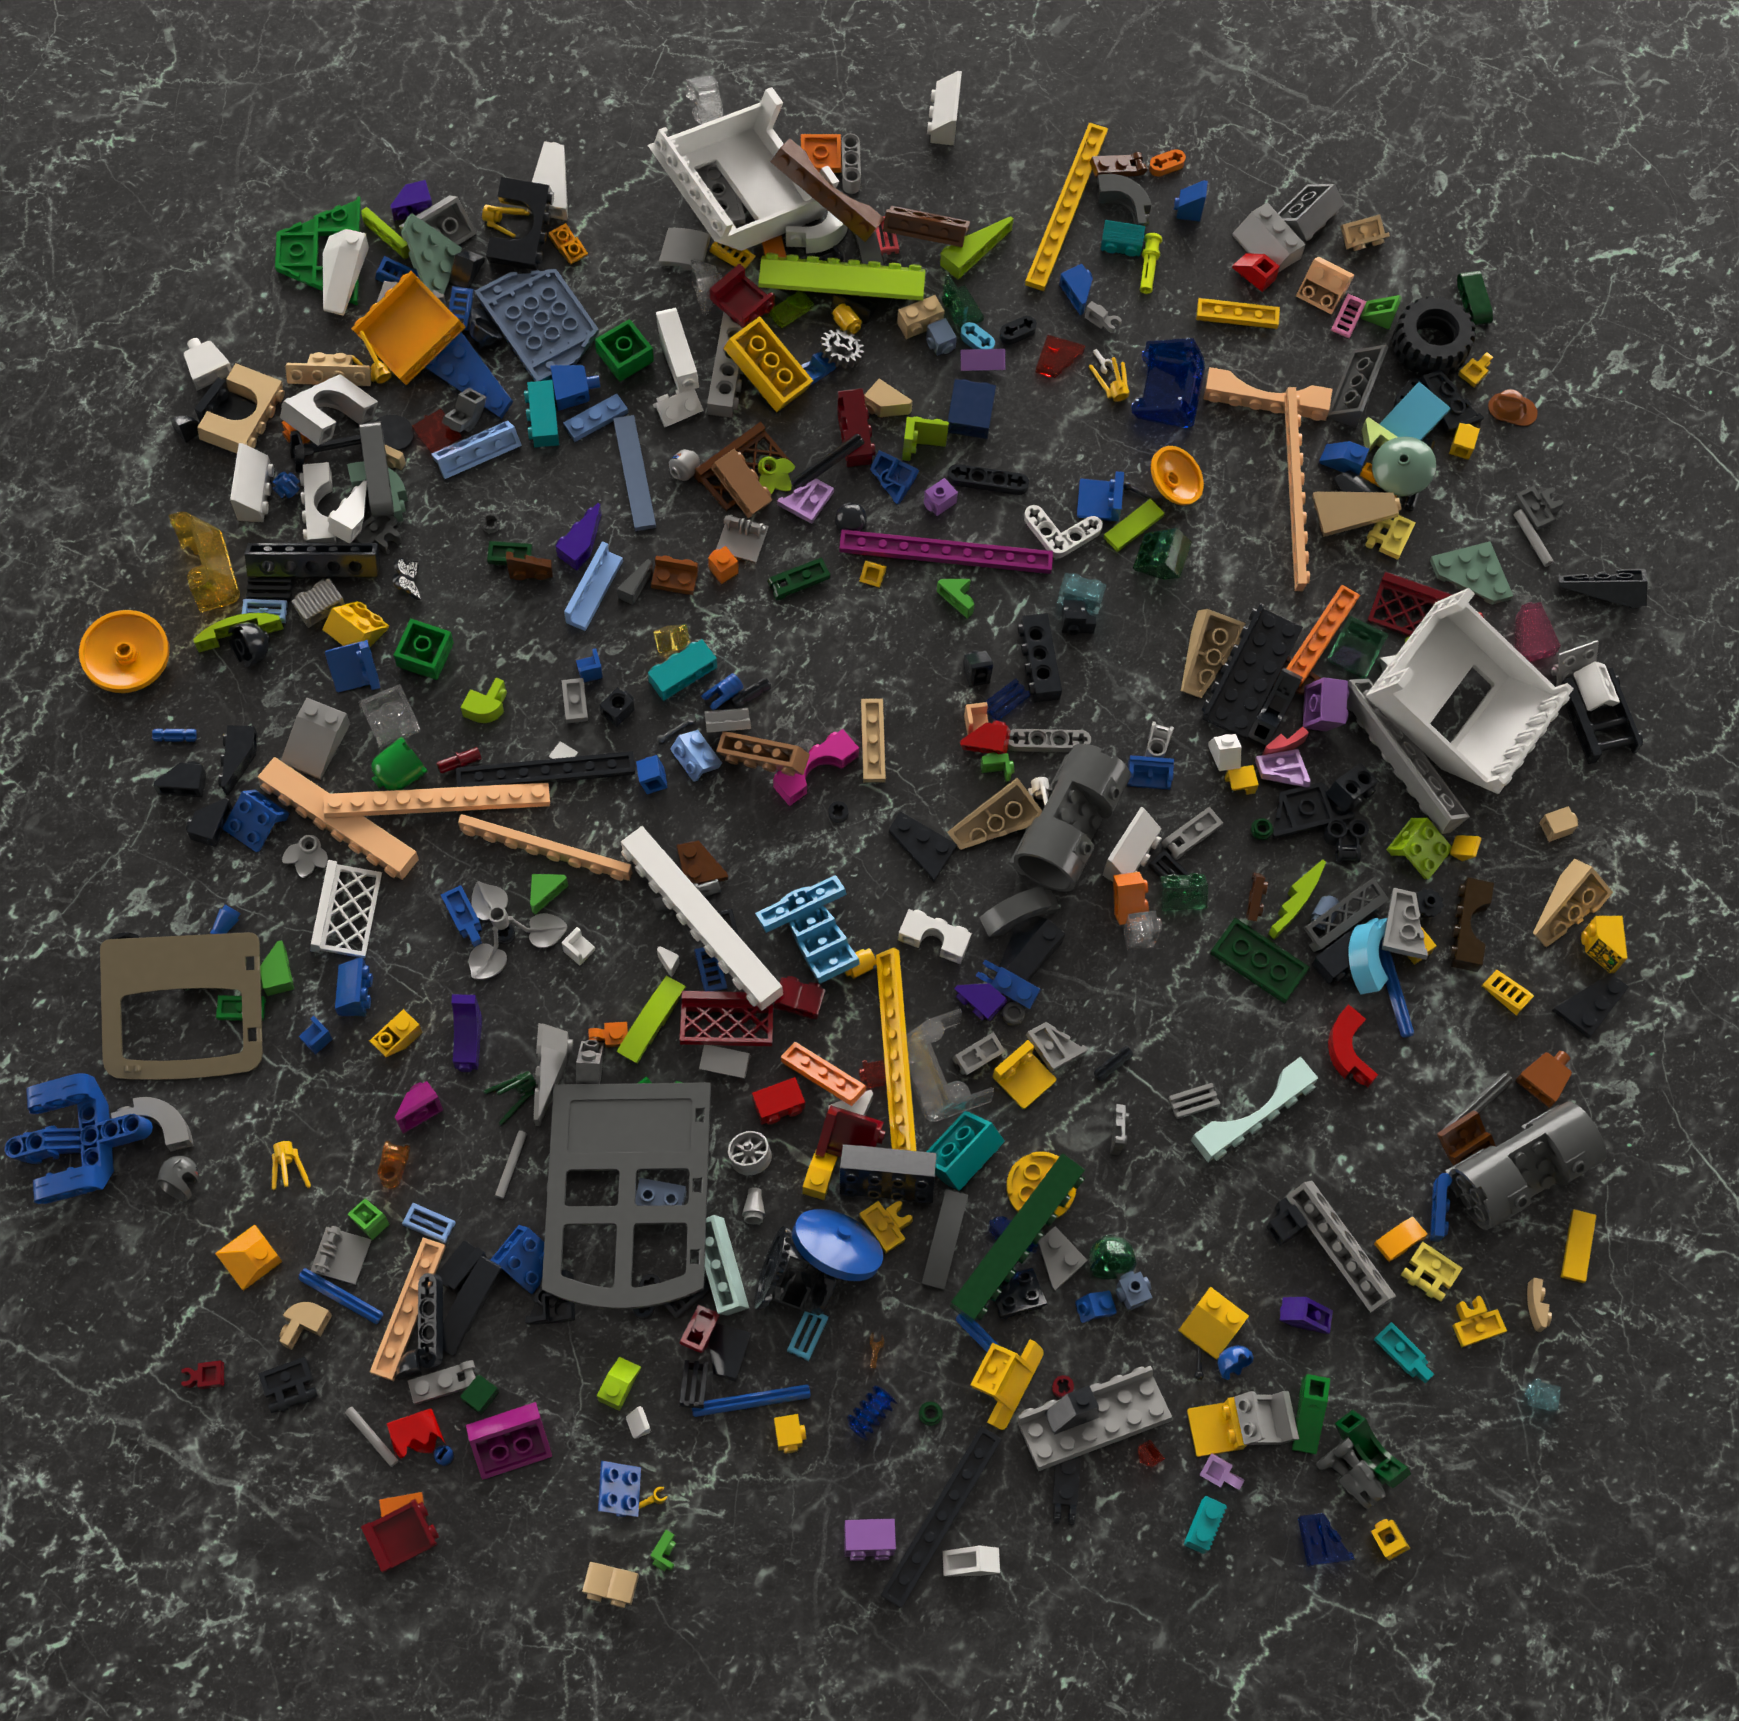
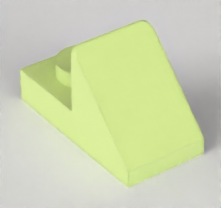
M1367 417L1365 420L1362 435L1364 446L1369 448L1368 454L1375 445L1381 447L1385 442L1397 438L1396 435L1371 418Z

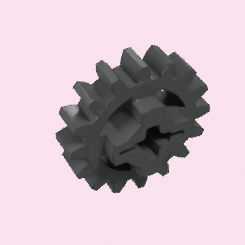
M830 329L828 333H824L818 345L820 346L819 352L823 353V358L829 359V364L834 362L836 367L840 364L845 369L847 365L853 368L855 364H859L864 353L862 350L864 346L859 344L860 339L853 338L854 334L848 335L847 330H844L842 333L839 329H836L835 332Z

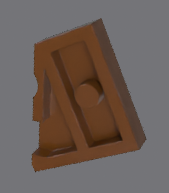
M699 840L677 845L682 872L693 884L698 883L699 885L718 879V882L728 880L727 872Z

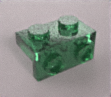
M1170 874L1160 877L1162 885L1161 907L1163 911L1207 908L1208 883L1204 874Z

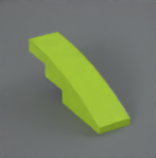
M1323 859L1291 886L1288 892L1291 898L1281 906L1278 912L1281 919L1272 925L1268 933L1274 940L1293 922L1305 906L1326 864Z
M666 975L637 1017L617 1052L638 1064L648 1045L652 1044L661 1026L664 1027L686 986Z

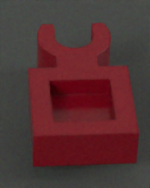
M221 1360L198 1363V1370L191 1368L182 1369L181 1373L191 1375L188 1381L181 1382V1385L186 1388L194 1387L196 1384L200 1389L224 1386V1362Z

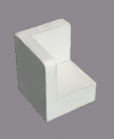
M578 927L562 941L563 952L579 966L595 951V947L582 936L581 930Z

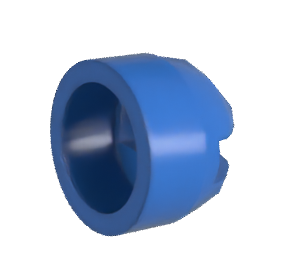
M440 1445L435 1449L434 1459L439 1465L446 1466L453 1461L454 1453L449 1446ZM447 1449L448 1451L444 1454L442 1459H438L443 1450Z

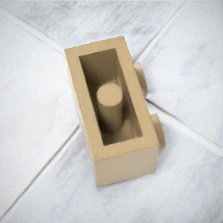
M936 295L923 299V301H918L898 309L897 324L905 338L908 339L927 331V325L944 319V309Z

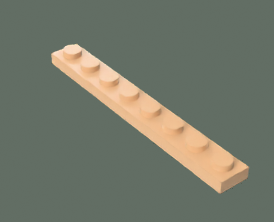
M461 814L458 821L460 830L468 836H481L486 841L492 843L498 841L512 849H517L518 847L524 849L529 854L545 855L552 861H565L572 867L580 868L582 866L595 874L605 873L620 881L623 879L630 880L632 875L631 864Z

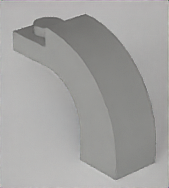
M152 1097L133 1098V1108L129 1106L117 1109V1112L111 1113L112 1119L127 1114H136L158 1124L163 1129L165 1144L170 1152L194 1146L191 1131L186 1121L173 1106L163 1100Z

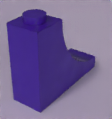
M452 994L454 1067L461 1072H471L472 1069L478 1070L482 1014L476 995Z

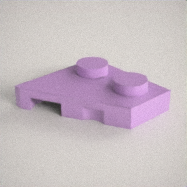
M814 479L808 482L806 486L794 490L793 494L786 498H779L777 505L812 524L834 493V488L818 479Z
M1298 749L1256 756L1255 762L1262 779L1310 787L1311 781Z

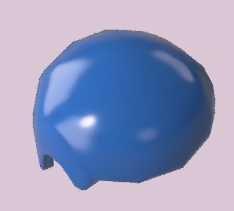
M1240 1345L1228 1347L1221 1352L1217 1364L1222 1378L1229 1380L1230 1373L1240 1375L1242 1368L1253 1363V1354L1248 1348Z

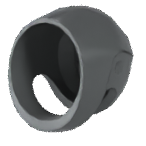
M173 1156L167 1159L161 1166L157 1184L173 1198L186 1202L192 1197V1193L186 1184H197L199 1179L197 1165L186 1156Z

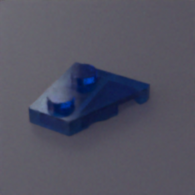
M1324 1513L1298 1517L1308 1567L1355 1559L1353 1553L1348 1552L1340 1541L1342 1538L1331 1527L1330 1521Z

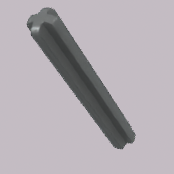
M1503 1073L1443 1129L1473 1110L1480 1113L1513 1082L1512 1077L1507 1073Z

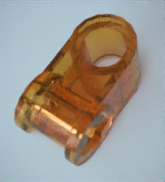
M390 1141L385 1142L378 1168V1176L384 1187L392 1189L400 1184L409 1158L410 1145L399 1146L391 1144ZM387 1172H395V1175L392 1178H384V1175Z

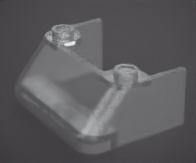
M961 1008L928 1019L906 1034L910 1082L923 1115L929 1121H939L992 1102L993 1087L971 1094L967 1085L961 1081L947 1084L931 1043L942 1038L944 1029L960 1024Z

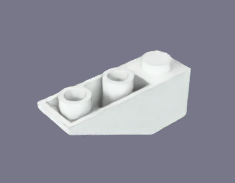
M365 480L359 486L353 488L350 496L341 501L339 508L336 511L333 510L327 520L329 522L328 532L347 543H351L362 530L367 481Z

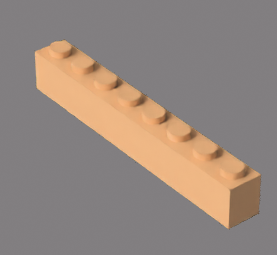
M276 757L259 774L258 779L263 791L269 795L273 793L278 796V800L285 806L291 805L296 808L295 811L303 818L307 816L311 818L319 829H327L337 841L341 842L343 840L348 843V847L355 853L359 854L361 852L366 855V859L375 866L379 864L385 868L384 871L393 878L397 876L403 880L419 860L415 850L364 816L324 818L323 794L330 793Z

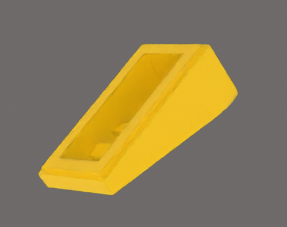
M715 241L709 250L713 255L736 267L738 264H741L745 269L756 257L747 249L740 251L726 245L723 249L721 247L722 244ZM736 252L739 253L737 258L734 257ZM744 256L747 259L742 263L740 260Z
M1498 970L1482 985L1483 988L1516 1016L1534 997L1528 990ZM1498 978L1501 982L1496 987L1492 986ZM1505 984L1507 989L1502 993L1499 990ZM1512 990L1514 994L1510 998L1507 994ZM1517 997H1520L1521 1000L1518 1003L1514 1001Z

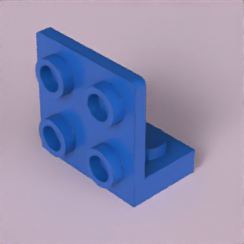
M1116 471L1114 479H1110V481L1080 479L1077 517L1087 518L1096 516L1101 520L1119 522L1122 510L1124 472Z
M368 640L325 651L336 692L369 684L372 690L380 688Z
M257 790L242 791L223 826V830L255 852H259L274 824L286 821L290 813Z
M518 1225L491 1258V1261L502 1266L501 1270L505 1271L531 1294L540 1285L543 1277L544 1241L528 1227Z

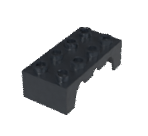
M843 1144L840 1163V1194L851 1197L865 1196L873 1199L886 1198L895 1201L907 1200L918 1203H933L937 1153Z

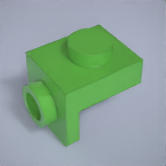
M989 753L982 756L980 764L982 773L1004 771L1005 782L1010 781L1011 774H1014V763L1009 761L1008 753Z

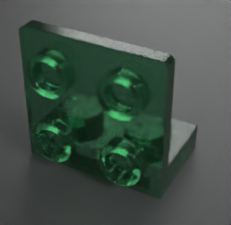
M950 275L945 276L942 302L951 311L954 323H958L961 328L968 322L975 324L982 322L984 315L967 287L963 285L957 288Z

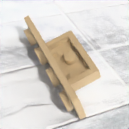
M317 352L310 354L307 363H287L285 366L288 384L318 385L329 378L341 374L356 386H371V370L369 365H352V355L344 353L333 355Z

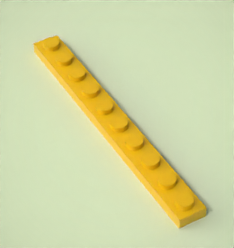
M1093 123L1088 124L1026 278V286L1041 291L1045 290L1092 173L1089 161L1092 156L1099 155L1108 128Z
M891 948L876 955L892 1149L916 1151L899 950Z

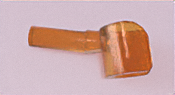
M872 1333L869 1337L872 1347L870 1368H876L879 1349L884 1346V1337L881 1334V1341L875 1343L873 1342L874 1333Z

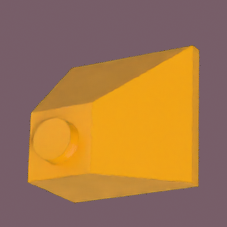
M256 1225L250 1227L215 1253L243 1291L282 1262Z

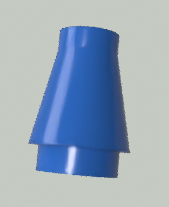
M224 905L222 909H219L210 933H228L239 921L240 913Z

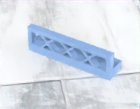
M505 421L436 451L431 455L438 464L443 478L446 479L522 445L515 427L509 421Z
M602 541L564 611L566 623L584 631L589 626L623 562V557L609 552L608 543Z

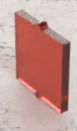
M442 409L429 416L425 415L424 419L412 425V428L431 454L450 446L462 438L458 431H454L442 423L443 417L446 415Z

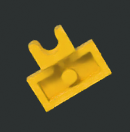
M877 1201L859 1213V1217L877 1238L885 1254L905 1241V1237L900 1231L913 1221L911 1215L899 1217L896 1214L901 1210V1201L895 1202L886 1210Z
M1477 1296L1472 1301L1474 1310L1469 1309L1464 1301L1456 1305L1461 1322L1455 1323L1453 1329L1462 1348L1507 1332L1498 1309L1487 1312L1481 1296Z

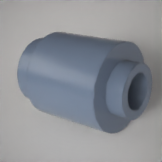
M1333 896L1321 897L1311 914V922L1339 901ZM1339 912L1332 913L1331 923H1333ZM1315 925V927L1325 930V925Z

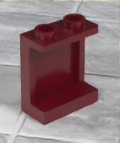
M738 264L710 287V300L742 328L759 316L761 317L763 314L769 313L774 307V294L770 292L767 295L746 277L745 268L741 264Z
M831 1105L826 1114L815 1155L824 1158L826 1153L841 1157L843 1144L877 1147L878 1143H883L886 1131L882 1130L884 1122Z
M414 1499L401 1508L361 1526L381 1572L384 1573L438 1545L435 1539L439 1538V1535L434 1525L429 1526L425 1519L429 1514L423 1502L418 1504V1501Z

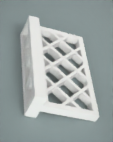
M328 860L310 951L318 953L326 951L365 958L382 872L339 865L337 861ZM340 871L350 873L354 880L344 885L339 879ZM366 876L376 878L375 885L369 889H366L360 881ZM358 883L363 892L353 898L347 888ZM344 891L350 900L339 906L335 896ZM366 895L371 901V906L362 910L356 901ZM353 903L359 913L349 919L343 909ZM340 912L346 921L335 927L331 922V917ZM362 916L367 922V926L358 932L352 922ZM349 924L355 934L345 940L339 930ZM334 933L341 940V943L336 946L326 945L327 938ZM358 937L363 944L362 951L352 950L348 943Z

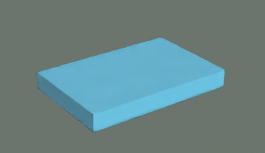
M1418 382L1379 425L1397 437H1413L1422 441L1450 411V407L1423 384Z

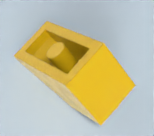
M814 1153L803 1184L802 1194L825 1200L838 1156L826 1153L823 1158Z

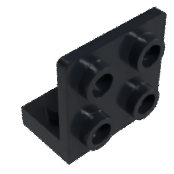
M218 377L194 409L199 422H201L207 411L229 420H242L252 415L257 406L229 392L226 381Z

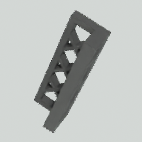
M1371 878L1304 927V930L1313 941L1309 944L1313 952L1324 948L1389 900L1375 878ZM1371 885L1377 895L1372 899L1365 898V891ZM1351 899L1360 901L1359 908L1354 912L1348 911V904ZM1333 912L1343 913L1342 921L1338 924L1331 923ZM1317 924L1326 926L1325 933L1320 937L1312 929Z

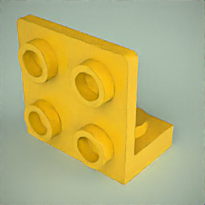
M1029 1040L997 1066L993 1073L995 1081L1022 1109H1026L1057 1080L1032 1054L1034 1045Z
M1234 1397L1228 1398L1224 1403L1194 1407L1187 1410L1197 1457L1211 1455V1453L1218 1454L1242 1450L1247 1446L1243 1442Z

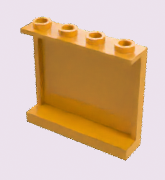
M410 271L408 274L403 275L399 283L389 289L378 303L373 304L369 312L364 317L359 318L351 329L361 339L360 331H363L375 354L407 385L466 327Z

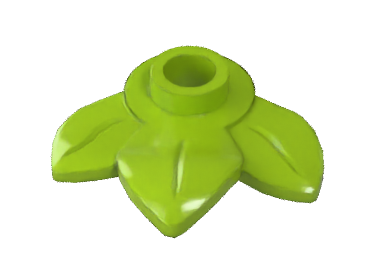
M770 456L764 457L758 463V471L761 474L759 482L771 494L774 489L790 491L792 485L788 473L792 472L795 466L785 458L776 460ZM765 464L771 466V471L765 469Z

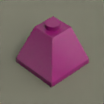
M427 1081L413 1085L410 1091L406 1093L398 1109L395 1119L402 1134L443 1111L439 1097Z

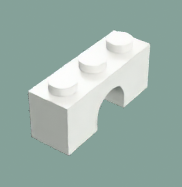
M908 909L899 931L898 940L919 948L924 938L935 936L943 944L940 957L961 964L972 933L962 926L954 927L949 925L941 918L933 919L928 917L920 910L913 911Z

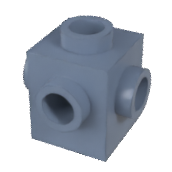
M1133 1271L1120 1276L1121 1280L1116 1285L1115 1291L1119 1301H1124L1128 1311L1150 1303L1153 1298L1150 1293L1152 1288L1147 1277L1143 1278L1141 1272L1134 1274Z

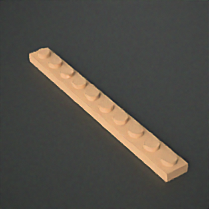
M1288 387L1284 395L1294 588L1295 591H1303L1310 582V572L1306 571V564L1309 562V552L1305 551L1308 533L1304 531L1307 514L1303 512L1306 496L1305 492H1302V485H1304V473L1301 472L1303 453H1300L1299 448L1302 445V434H1299L1298 427L1301 426V415L1297 412V408L1300 406V396L1296 395V387Z
M549 783L323 794L324 818L550 806Z

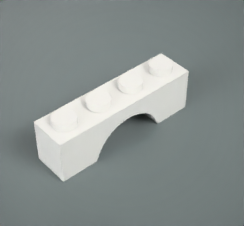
M329 462L304 464L303 473H300L301 486H304V492H301L302 505L305 504V510H302L303 523H306L307 529H303L304 542L336 543V536L328 532V517L317 511L320 500L326 494L333 491L332 472Z

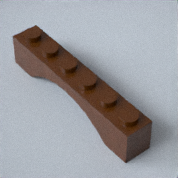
M792 139L784 143L770 161L864 242L872 236L885 219L871 206L848 197L832 186L814 167L806 151Z

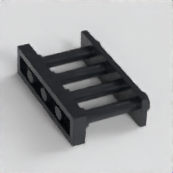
M1609 668L1607 671L1620 701L1615 706L1604 704L1592 711H1588L1585 704L1581 701L1579 696L1581 694L1578 685L1574 683L1573 678H1566L1561 683V685L1568 683L1574 688L1565 706L1588 764L1596 763L1602 755V751L1629 745L1632 754H1634L1643 745L1642 734L1636 728L1620 688V679L1618 675H1615L1613 668ZM1614 707L1618 716L1615 719L1593 724L1589 721L1587 713ZM1622 726L1626 736L1600 743L1596 739L1595 732Z

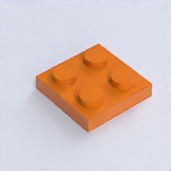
M801 134V148L806 151L818 172H820L821 168L829 166L833 173H841V134Z

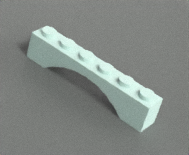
M1299 1057L1282 1070L1273 1096L1260 1110L1234 1121H1212L1195 1133L1191 1142L1207 1162L1212 1159L1219 1160L1227 1153L1226 1149L1231 1145L1235 1148L1245 1140L1243 1136L1249 1132L1251 1134L1256 1133L1263 1127L1261 1123L1265 1120L1272 1121L1280 1114L1279 1110L1284 1106L1288 1109L1298 1101L1297 1097L1303 1093L1306 1096L1316 1088L1314 1084L1318 1077L1306 1062Z

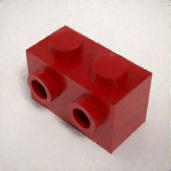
M795 1077L752 1093V1101L761 1124H774L780 1121L781 1117L786 1115L790 1117L796 1116L805 1109V1100Z

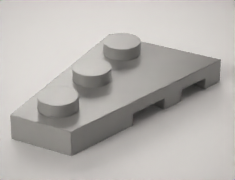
M1393 888L1381 950L1426 960L1428 954L1424 945V933L1421 929L1416 893Z

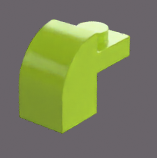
M495 678L487 695L470 689L461 706L463 717L478 723H489L498 719L504 712L502 702L507 694L504 681Z

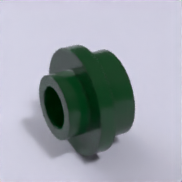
M1260 818L1252 823L1251 833L1256 839L1266 840L1272 835L1273 826L1269 820ZM1258 828H1264L1265 832L1258 831Z
M926 1402L919 1409V1419L927 1426H935L942 1419V1408L935 1402ZM932 1410L935 1413V1417L928 1418L926 1412Z

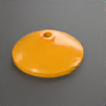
M1165 446L1154 454L1151 461V474L1158 491L1166 499L1177 505L1186 506L1197 501L1202 495L1204 480L1195 459L1188 452L1176 446Z

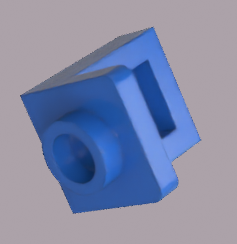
M1110 1291L1089 1293L1075 1301L1082 1323H1087L1096 1318L1113 1316L1117 1313Z

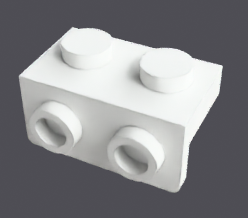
M677 389L675 390L676 394L671 397L665 394L656 398L657 403H654L653 407L657 408L664 427L704 411L695 389L679 392Z

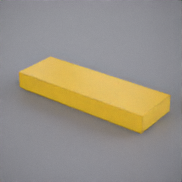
M1575 1209L1571 1211L1561 1278L1580 1283L1586 1282L1596 1215Z

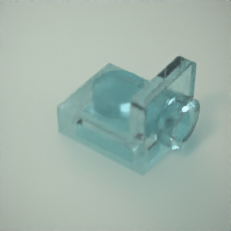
M1535 1378L1526 1387L1525 1397L1528 1398L1527 1405L1556 1412L1558 1410L1561 1387L1543 1383L1541 1379Z

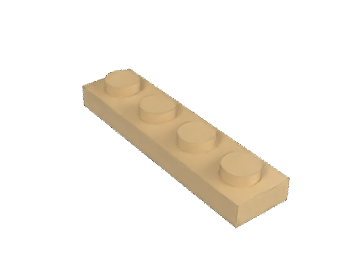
M861 699L863 783L885 782L883 699Z

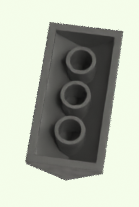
M1387 345L1352 351L1330 406L1328 418L1357 428L1386 355Z

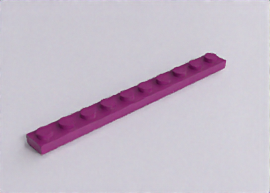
M841 530L839 552L1046 574H1051L1053 551L851 530Z

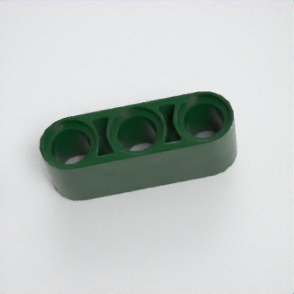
M1481 272L1459 273L1457 275V286L1465 313L1471 315V322H1474L1475 325L1492 323L1493 310Z

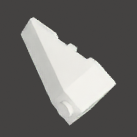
M345 229L329 236L323 251L324 311L344 316L369 249L366 233Z

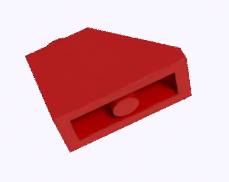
M1001 721L986 722L960 741V745L963 750L987 754L1007 753L1011 730L1006 723Z

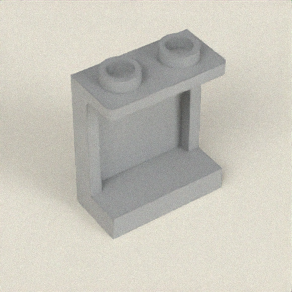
M1250 1391L1234 1397L1244 1445H1281L1299 1439L1289 1391H1282L1273 1395H1256L1255 1391Z

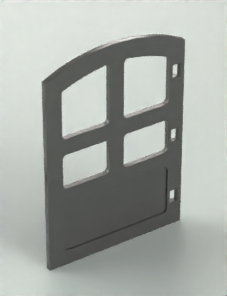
M711 1083L554 1085L542 1277L543 1291L563 1300L585 1306L607 1309H634L670 1303L704 1290ZM704 1109V1122H696V1110ZM640 1170L690 1171L688 1204L637 1206V1173ZM619 1171L618 1204L615 1206H566L568 1172ZM694 1180H701V1193L693 1192ZM686 1224L688 1226L686 1273L665 1282L637 1288L632 1287L635 1226ZM566 1226H617L613 1287L594 1286L562 1276L563 1238ZM691 1251H699L698 1264H691Z

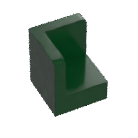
M477 1375L460 1398L482 1416L499 1394V1390L484 1377Z

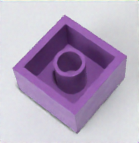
M1323 677L1305 686L1303 727L1305 729L1327 732L1346 724L1348 719V681Z
M895 1519L845 1520V1557H850V1561H863L866 1556H875V1560H889V1556H894L896 1550Z

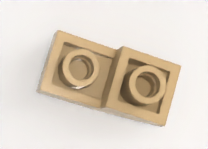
M1533 1278L1528 1282L1527 1288L1528 1309L1535 1330L1542 1332L1550 1325L1552 1313L1549 1312L1550 1304L1541 1303L1545 1297V1288L1542 1287L1543 1280Z

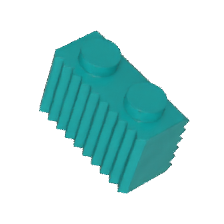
M1105 220L1100 250H1105L1108 253H1125L1127 256H1140L1145 226Z
M1205 1496L1201 1500L1184 1545L1202 1554L1207 1553L1210 1550V1546L1213 1545L1215 1533L1220 1527L1219 1524L1222 1522L1221 1519L1225 1514L1227 1506Z

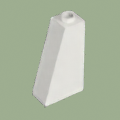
M544 141L532 182L550 185L552 192H554L553 205L549 206L548 212L551 213V218L567 221L568 205L564 145Z
M672 308L656 312L660 344L678 391L683 392L699 388L697 370L677 309Z

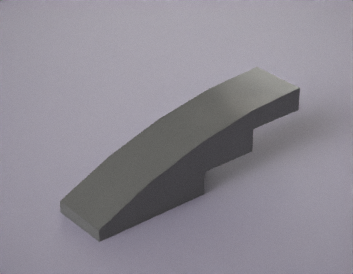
M946 1189L922 1284L945 1289L968 1194Z

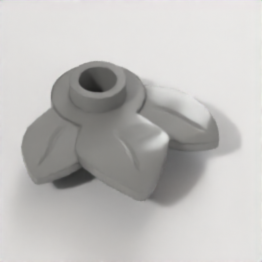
M305 835L299 840L298 844L290 845L286 849L282 862L285 864H295L298 875L304 878L314 871L315 866L325 868L328 856L326 851L321 848V843L316 836ZM308 844L314 845L312 849H306V846Z

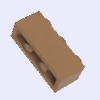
M735 448L714 462L710 467L748 519L772 501L770 491L760 484L756 472L753 469H749L744 456L737 452Z

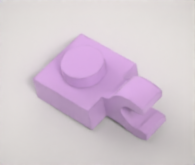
M1211 1453L1200 1473V1476L1219 1487L1225 1481L1240 1490L1244 1483V1479L1230 1472L1232 1464Z

